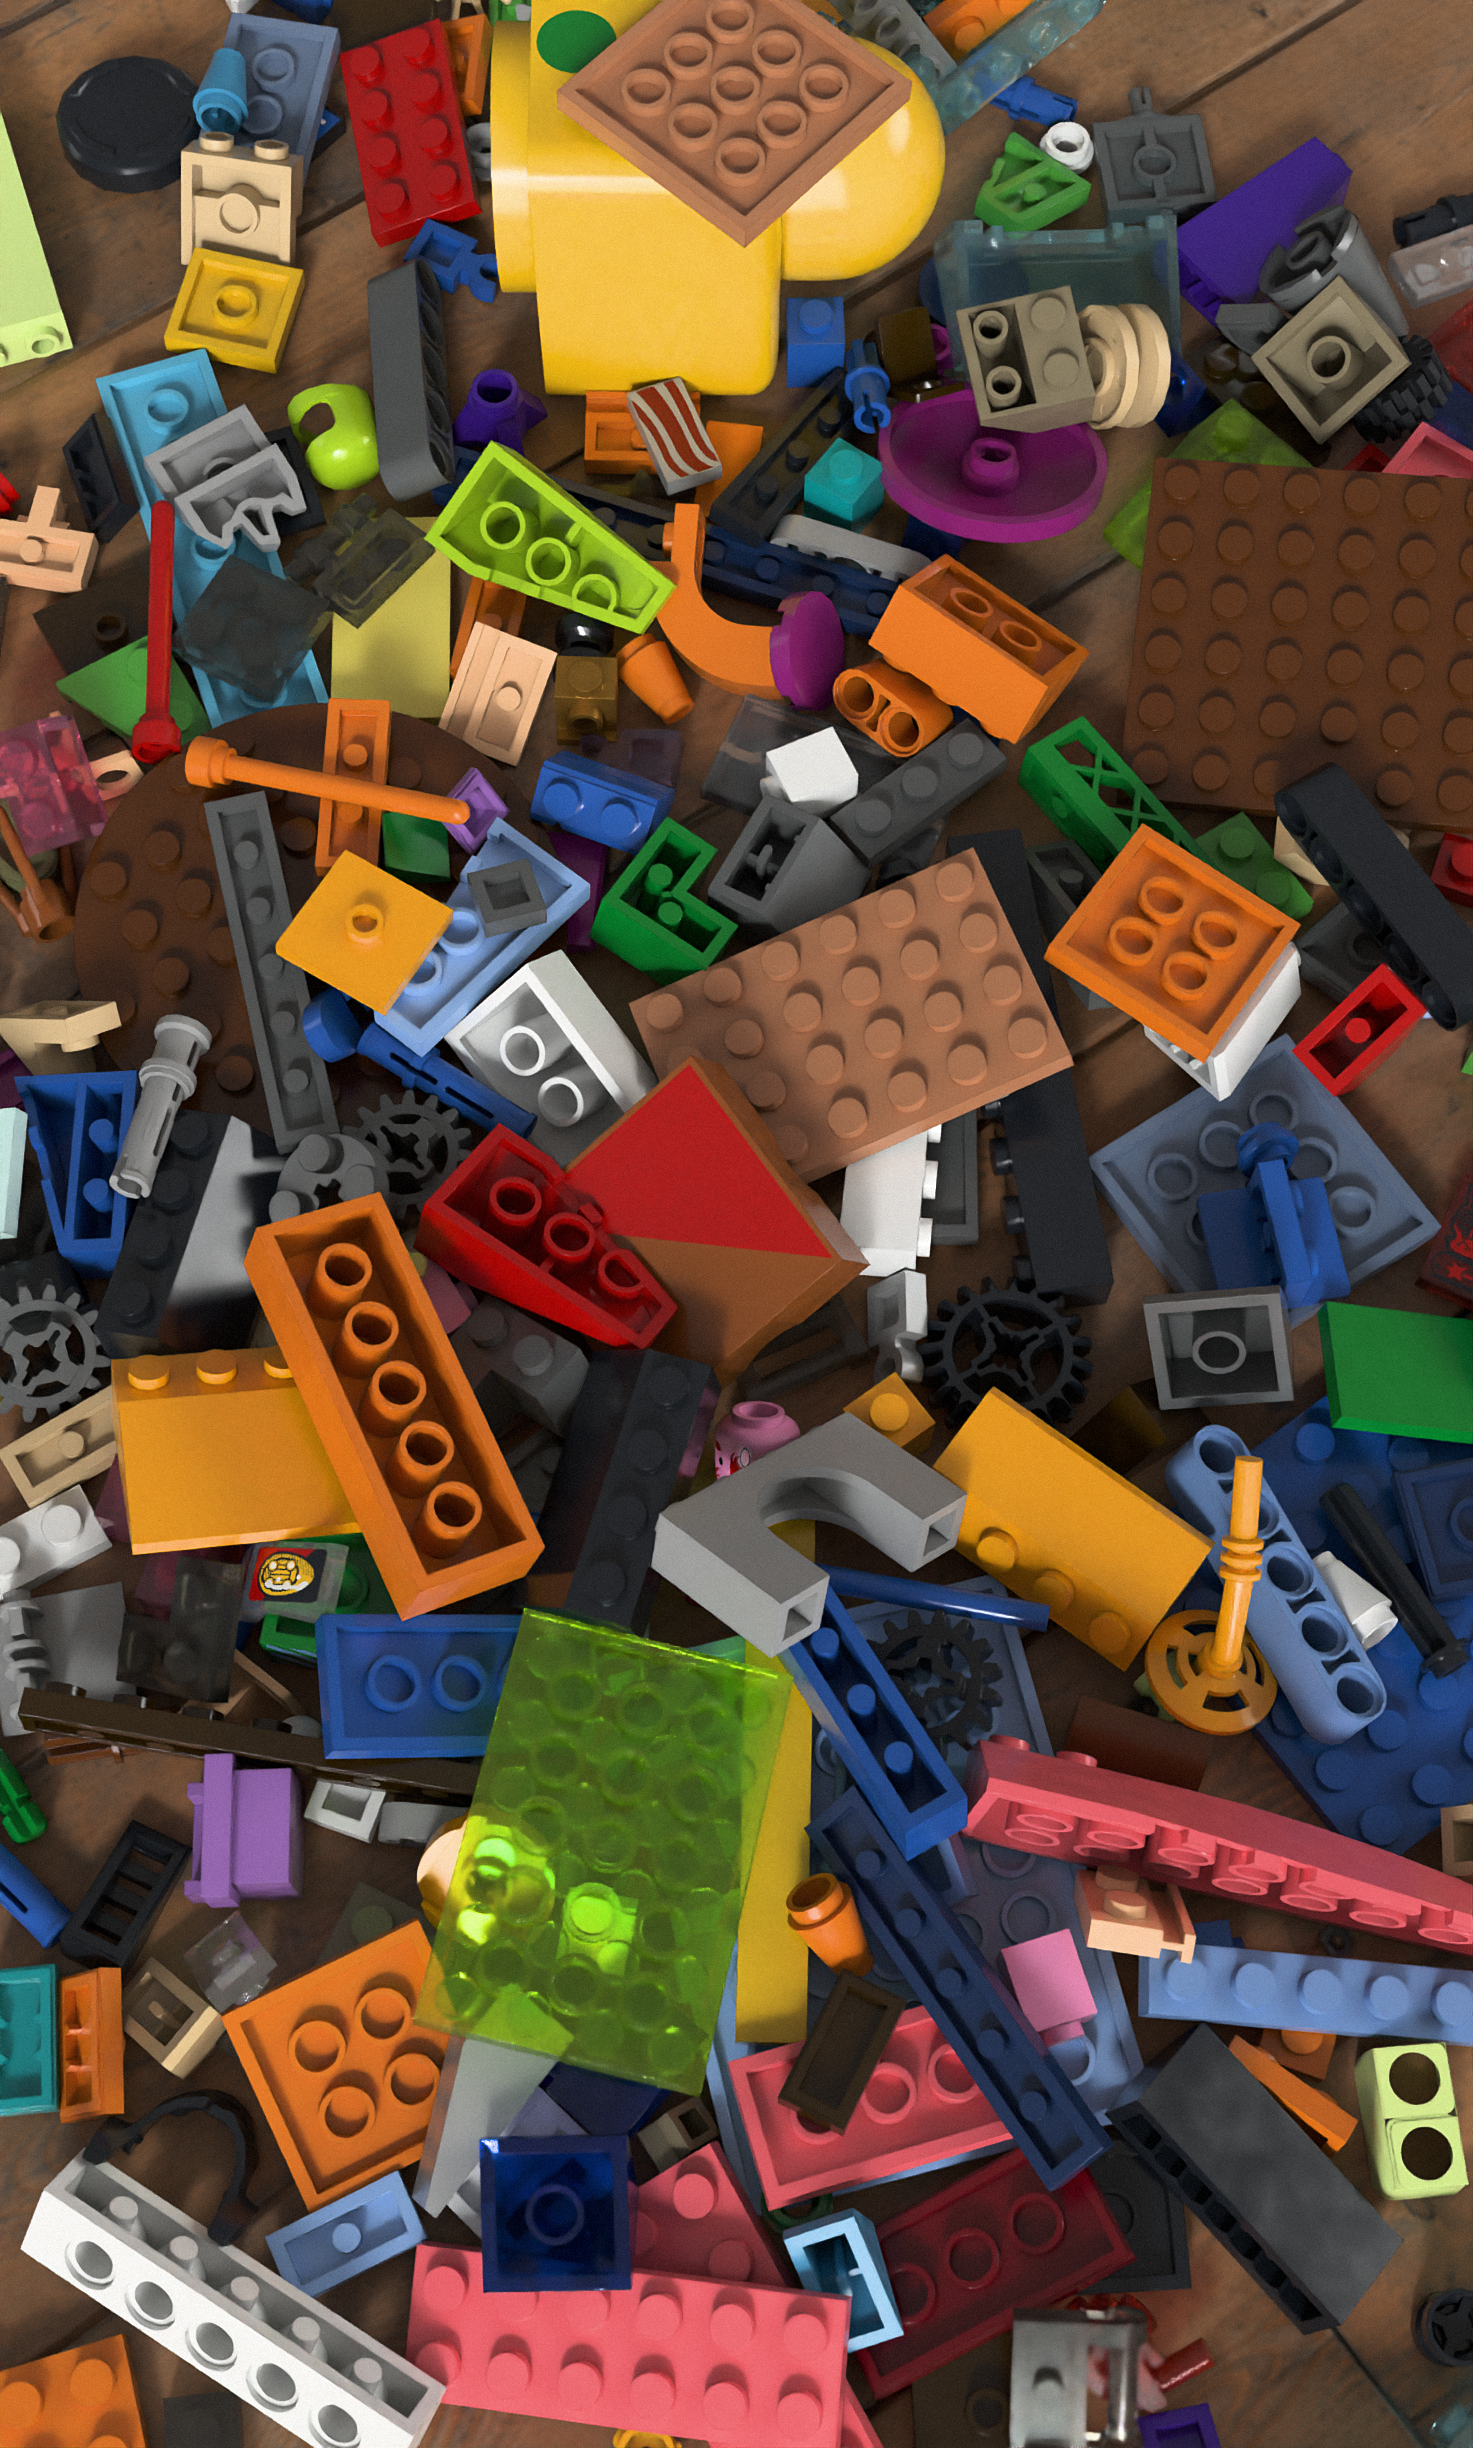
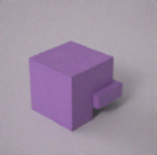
M233 1753L204 1754V1782L188 1783L187 1797L194 1804L192 1880L184 1881V1895L192 1903H207L211 1908L240 1907V1902L304 1899L305 1788L291 1768L243 1770V1767Z

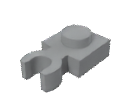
M905 1269L867 1288L868 1349L879 1351L873 1372L874 1385H877L894 1372L897 1373L902 1381L914 1384L922 1382L924 1366L921 1355L916 1351V1341L928 1335L929 1305L926 1297V1274Z

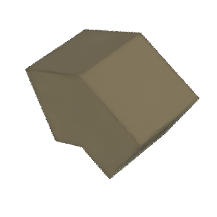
M696 2095L666 2112L657 2121L637 2133V2136L659 2173H662L709 2144L720 2135V2130L699 2096Z

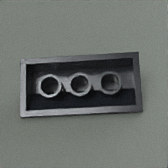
M178 1108L168 1142L156 1171L151 1193L148 1197L140 1196L93 1327L95 1334L111 1360L136 1358L142 1355L163 1356L200 1353L213 1349L237 1350L250 1348L261 1315L262 1306L243 1266V1262L256 1228L273 1223L269 1215V1204L272 1197L276 1194L283 1167L293 1152L279 1154L274 1138L232 1115Z
M651 1349L594 1351L536 1526L545 1548L525 1577L519 1578L511 1602L513 1607L642 1644L663 1577L651 1567L656 1538L655 1527L659 1519V1513L663 1512L669 1505L688 1498L722 1390L711 1365Z

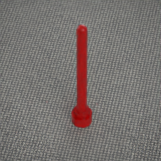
M167 500L155 502L151 509L145 714L140 716L139 723L132 729V755L141 762L154 765L159 764L172 752H175V755L181 754L182 739L181 729L176 725L174 717L170 715L175 508Z

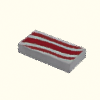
M680 376L626 394L629 412L667 495L722 478V465Z

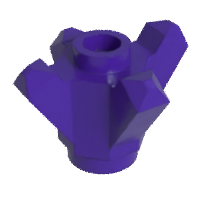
M489 369L476 376L467 396V403L452 424L453 444L470 450L477 446L486 449L492 440L513 448L526 458L521 442L527 429L533 428L548 417L541 399L522 389L509 372L501 369Z

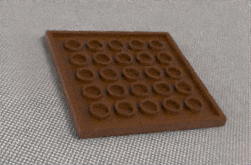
M1155 457L1121 758L1165 808L1239 814L1243 811L1245 815L1277 818L1278 814L1275 809L1274 797L1278 790L1326 762H1334L1341 766L1387 824L1400 829L1473 835V479ZM1117 788L1116 804L1131 805V799L1122 789Z

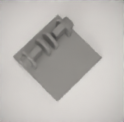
M122 1581L31 1598L30 1591L27 1589L11 1590L3 1594L4 1604H0V1712L4 1738L33 1733V1731L24 1730L18 1717L24 1687L43 1690L46 1682H63L85 1689V1698L113 1702L115 1694L137 1695Z

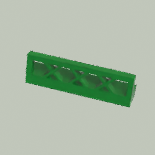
M1083 715L1027 748L1017 783L1067 840L1074 839L1102 875L1142 823L1154 831L1160 832L1168 840L1225 875ZM1078 739L1093 756V766L1086 767L1070 764L1059 750ZM1099 785L1122 789L1131 799L1130 810L1108 807L1098 796Z

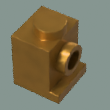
M557 656L554 692L557 745L616 747L619 709L617 658Z

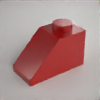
M1382 963L1316 1026L1292 1052L1334 1097L1354 1091L1402 1045L1429 1008L1386 963Z

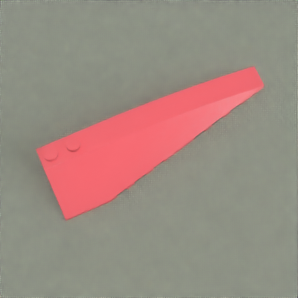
M992 1735L988 1741L979 1739L967 1756L962 1789L968 1796V1826L958 1831L959 1837L1097 1869L1102 1865L1120 1866L1134 1871L1139 1875V1879H1145L1148 1882L1164 1886L1167 1883L1176 1884L1181 1890L1473 1959V1885L1384 1849L1262 1809L1098 1768L1095 1758L1078 1752L1060 1751L1056 1753V1757L1030 1752V1744L1024 1740L1005 1735Z

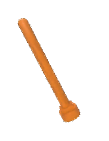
M197 736L191 742L186 755V778L193 785L217 789L222 784L230 785L233 780L456 825L465 823L470 817L468 804L460 799L238 756L234 748H229L226 741Z

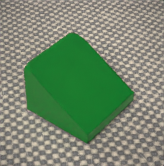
M396 812L382 813L386 872L408 885L451 882L447 828L442 822Z

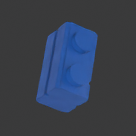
M563 750L555 756L545 759L530 808L529 818L552 826L560 823L563 830L637 855L667 816L669 817L675 789Z

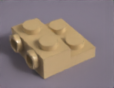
M214 131L201 133L200 140H193L181 150V264L189 265L194 247L295 268L296 218L302 213L303 156L289 154V145L278 140H259L255 142L254 148L234 146V136Z

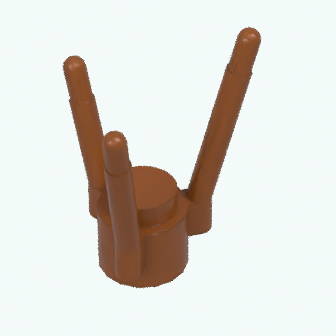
M0 805V831L26 884V887L21 891L22 901L19 903L0 880V902L16 920L24 938L32 936L38 943H51L67 937L74 932L78 890L63 808L55 806L52 809L54 835L59 854L63 885L61 887L57 886L52 879L39 880L4 807Z

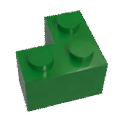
M667 816L602 899L588 937L664 987L698 971H706L709 966L723 961L738 925L695 897L703 887L718 849Z

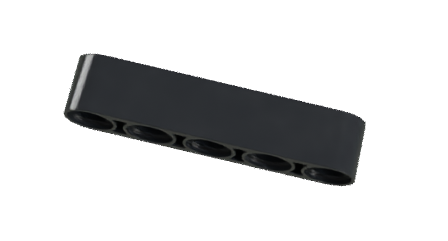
M1326 762L1275 793L1274 804L1278 817L1286 830L1406 985L1429 1008L1427 1012L1443 1029L1454 1032L1472 1021L1473 933L1350 776L1336 763Z

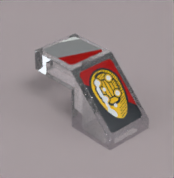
M286 1541L253 1543L244 1555L230 1618L257 1624L267 1613L315 1623L322 1614H335L349 1546L336 1543Z

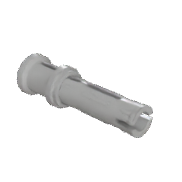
M178 1014L166 1015L158 1020L154 1029L157 1043L152 1057L145 1060L140 1068L139 1080L143 1088L141 1097L124 1139L119 1159L109 1179L111 1187L126 1197L140 1199L141 1195L148 1197L151 1193L156 1171L168 1142L178 1107H180L182 1101L187 1100L194 1093L197 1085V1077L194 1071L199 1057L206 1054L210 1048L212 1036L207 1027L188 1016Z

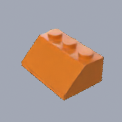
M944 554L898 586L868 642L869 645L883 654V658L890 666L902 672H910L929 685L933 694L938 699L949 705L961 707L980 720V725L986 732L994 737L1007 739L1014 745L1037 726L1090 654L1089 650L948 554Z

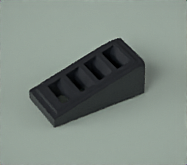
M132 1819L60 1935L62 1954L90 1970L100 1967L121 1968V1983H123L192 1857L193 1848ZM136 1851L166 1867L161 1875L130 1861L133 1852ZM122 1877L151 1892L145 1899L116 1884L119 1878ZM108 1903L135 1918L131 1924H128L102 1911V1909ZM93 1929L119 1942V1944L116 1946L91 1934L90 1931Z

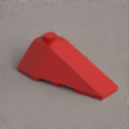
M498 1123L424 1203L413 1248L468 1285L619 1349H648L676 1315L679 1308L678 1305L631 1250L620 1249L600 1226L603 1217L590 1202L583 1205L563 1182L566 1174L554 1159Z

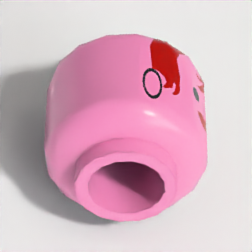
M748 1401L735 1405L732 1408V1413L725 1415L715 1427L714 1473L716 1480L735 1473L759 1460L765 1453L777 1450L799 1438L798 1424L792 1418L785 1415L784 1408L771 1402Z

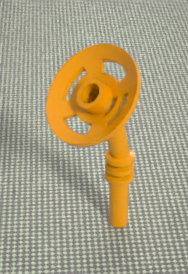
M1243 1455L1235 1457L1229 1534L1223 1535L1221 1539L1222 1546L1228 1549L1220 1552V1560L1226 1563L1219 1567L1220 1577L1225 1578L1220 1611L1194 1609L1182 1611L1168 1617L1156 1628L1148 1641L1145 1651L1144 1665L1146 1677L1153 1694L1162 1707L1182 1724L1211 1735H1235L1255 1727L1270 1711L1277 1693V1680L1248 1628L1245 1626L1253 1582L1260 1580L1262 1573L1255 1566L1262 1564L1263 1556L1256 1551L1264 1548V1540L1257 1537L1263 1459L1255 1456ZM1194 1624H1211L1216 1626V1632H1205L1193 1636L1184 1627ZM1247 1645L1254 1653L1260 1666L1262 1679L1261 1686L1257 1682H1255V1661L1251 1652L1247 1648ZM1167 1648L1176 1650V1670L1179 1678L1185 1685L1181 1690L1177 1687L1169 1673L1166 1658ZM1189 1654L1196 1655L1191 1666L1189 1664ZM1242 1663L1244 1665V1673L1239 1671ZM1236 1693L1239 1694L1246 1708L1233 1712H1219L1202 1707L1207 1694L1214 1697H1229Z

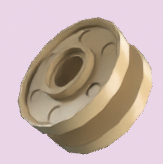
M1133 303L1120 304L1117 307L1102 304L1088 305L1077 313L1096 395L1091 421L1087 423L1092 429L1097 430L1110 429L1114 426L1126 428L1142 427L1154 420L1164 404L1169 387L1171 354L1167 333L1159 316L1147 305Z

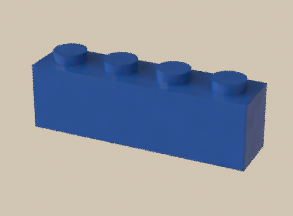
M828 1583L820 1628L777 1654V1657L906 1861H909L968 1826V1796Z

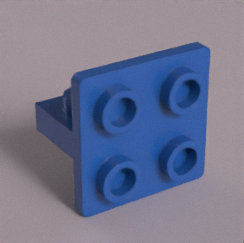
M1283 1159L1257 1163L1247 1188L1202 1194L1198 1197L1196 1208L1216 1290L1280 1285L1287 1299L1288 1309L1323 1304L1326 1301H1342L1348 1298L1351 1288L1325 1186L1320 1177L1288 1181Z

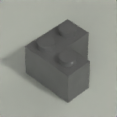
M489 1294L451 1336L449 1341L494 1438L521 1411L565 1439L590 1366L588 1360L579 1347Z

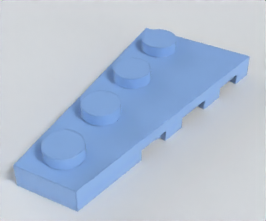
M497 816L487 831V841L477 856H471L460 873V883L447 903L442 902L445 906L453 909V921L388 1013L384 1016L374 1010L375 1022L422 1058L590 899V884ZM528 858L546 906L547 923L486 938L468 889L467 873Z

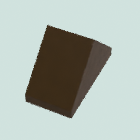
M1154 1377L1128 1385L1076 1431L1069 1440L1120 1476L1129 1480L1188 1442L1199 1430L1211 1425V1422L1199 1407L1160 1410Z

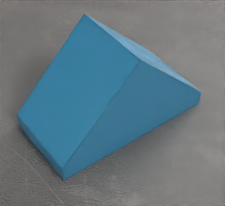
M850 2208L783 2231V2240L805 2290L852 2296L848 2353L904 2335L903 2325L873 2221L856 2209Z

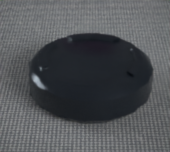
M136 55L105 60L84 71L63 92L56 113L59 138L66 160L82 179L108 191L135 194L162 189L181 179V150L193 140H198L201 126L197 122L192 105L199 86L186 71L163 59Z

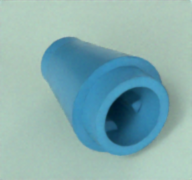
M222 48L214 53L213 59L193 99L192 105L197 122L207 132H224L232 135L239 130L240 126L248 118L246 61L242 54L230 48Z

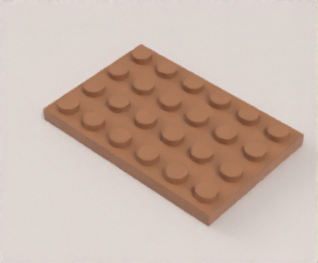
M973 847L709 966L706 971H698L628 1003L659 1082L690 1055L721 1064L772 1131L783 1157L790 1168L805 1184L1074 1065L1068 1047Z

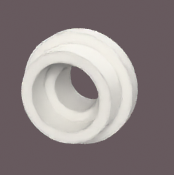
M1061 122L1052 126L1047 134L1043 136L1039 145V149L1077 175L1084 172L1090 166L1093 159L1094 148L1088 132L1082 126L1073 122Z

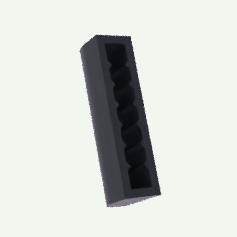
M1204 2021L1184 2032L1155 2056L1104 2113L1303 2335L1341 2326L1403 2242L1402 2238Z

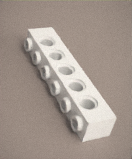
M85 2147L43 2190L20 2248L22 2251L315 2448H417L447 2390L446 2386L232 2244L224 2247L218 2245L208 2236V2229L108 2162L95 2165L82 2158Z

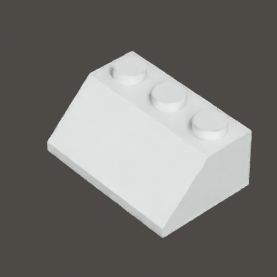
M561 949L525 964L444 1036L474 1079L487 1085L490 1089L529 1113H534L538 1116L537 1124L527 1142L552 1157L561 1169L567 1166L660 1083L657 1076Z

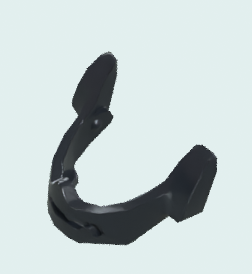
M207 2088L190 2091L164 2100L134 2123H127L115 2116H110L99 2127L82 2154L83 2159L95 2165L107 2162L121 2151L130 2155L138 2144L142 2143L146 2133L168 2114L182 2117L190 2111L199 2110L209 2114L230 2128L236 2143V2165L232 2183L228 2190L223 2193V2199L217 2208L218 2212L207 2230L208 2236L222 2247L230 2246L244 2234L258 2213L259 2208L247 2199L246 2196L250 2179L259 2162L253 2120L246 2107L233 2095L217 2089Z

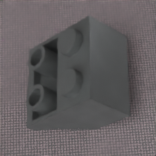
M765 793L708 887V906L738 925L734 936L756 946L860 899L871 882L873 873L821 818Z

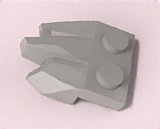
M245 404L144 457L145 469L164 499L173 504L175 516L178 520L197 535L225 549L233 543V533L240 529L262 553L277 551L281 541L272 514L282 511L293 516L305 512L307 509L297 475L277 444L271 445Z

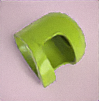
M331 383L306 389L293 397L288 405V419L292 432L299 442L309 446L305 452V464L320 484L334 490H351L368 484L378 476L380 471L377 453L375 407L372 398L366 390L356 385ZM318 403H327L330 405L335 419V425L322 434H315L299 424L304 413Z

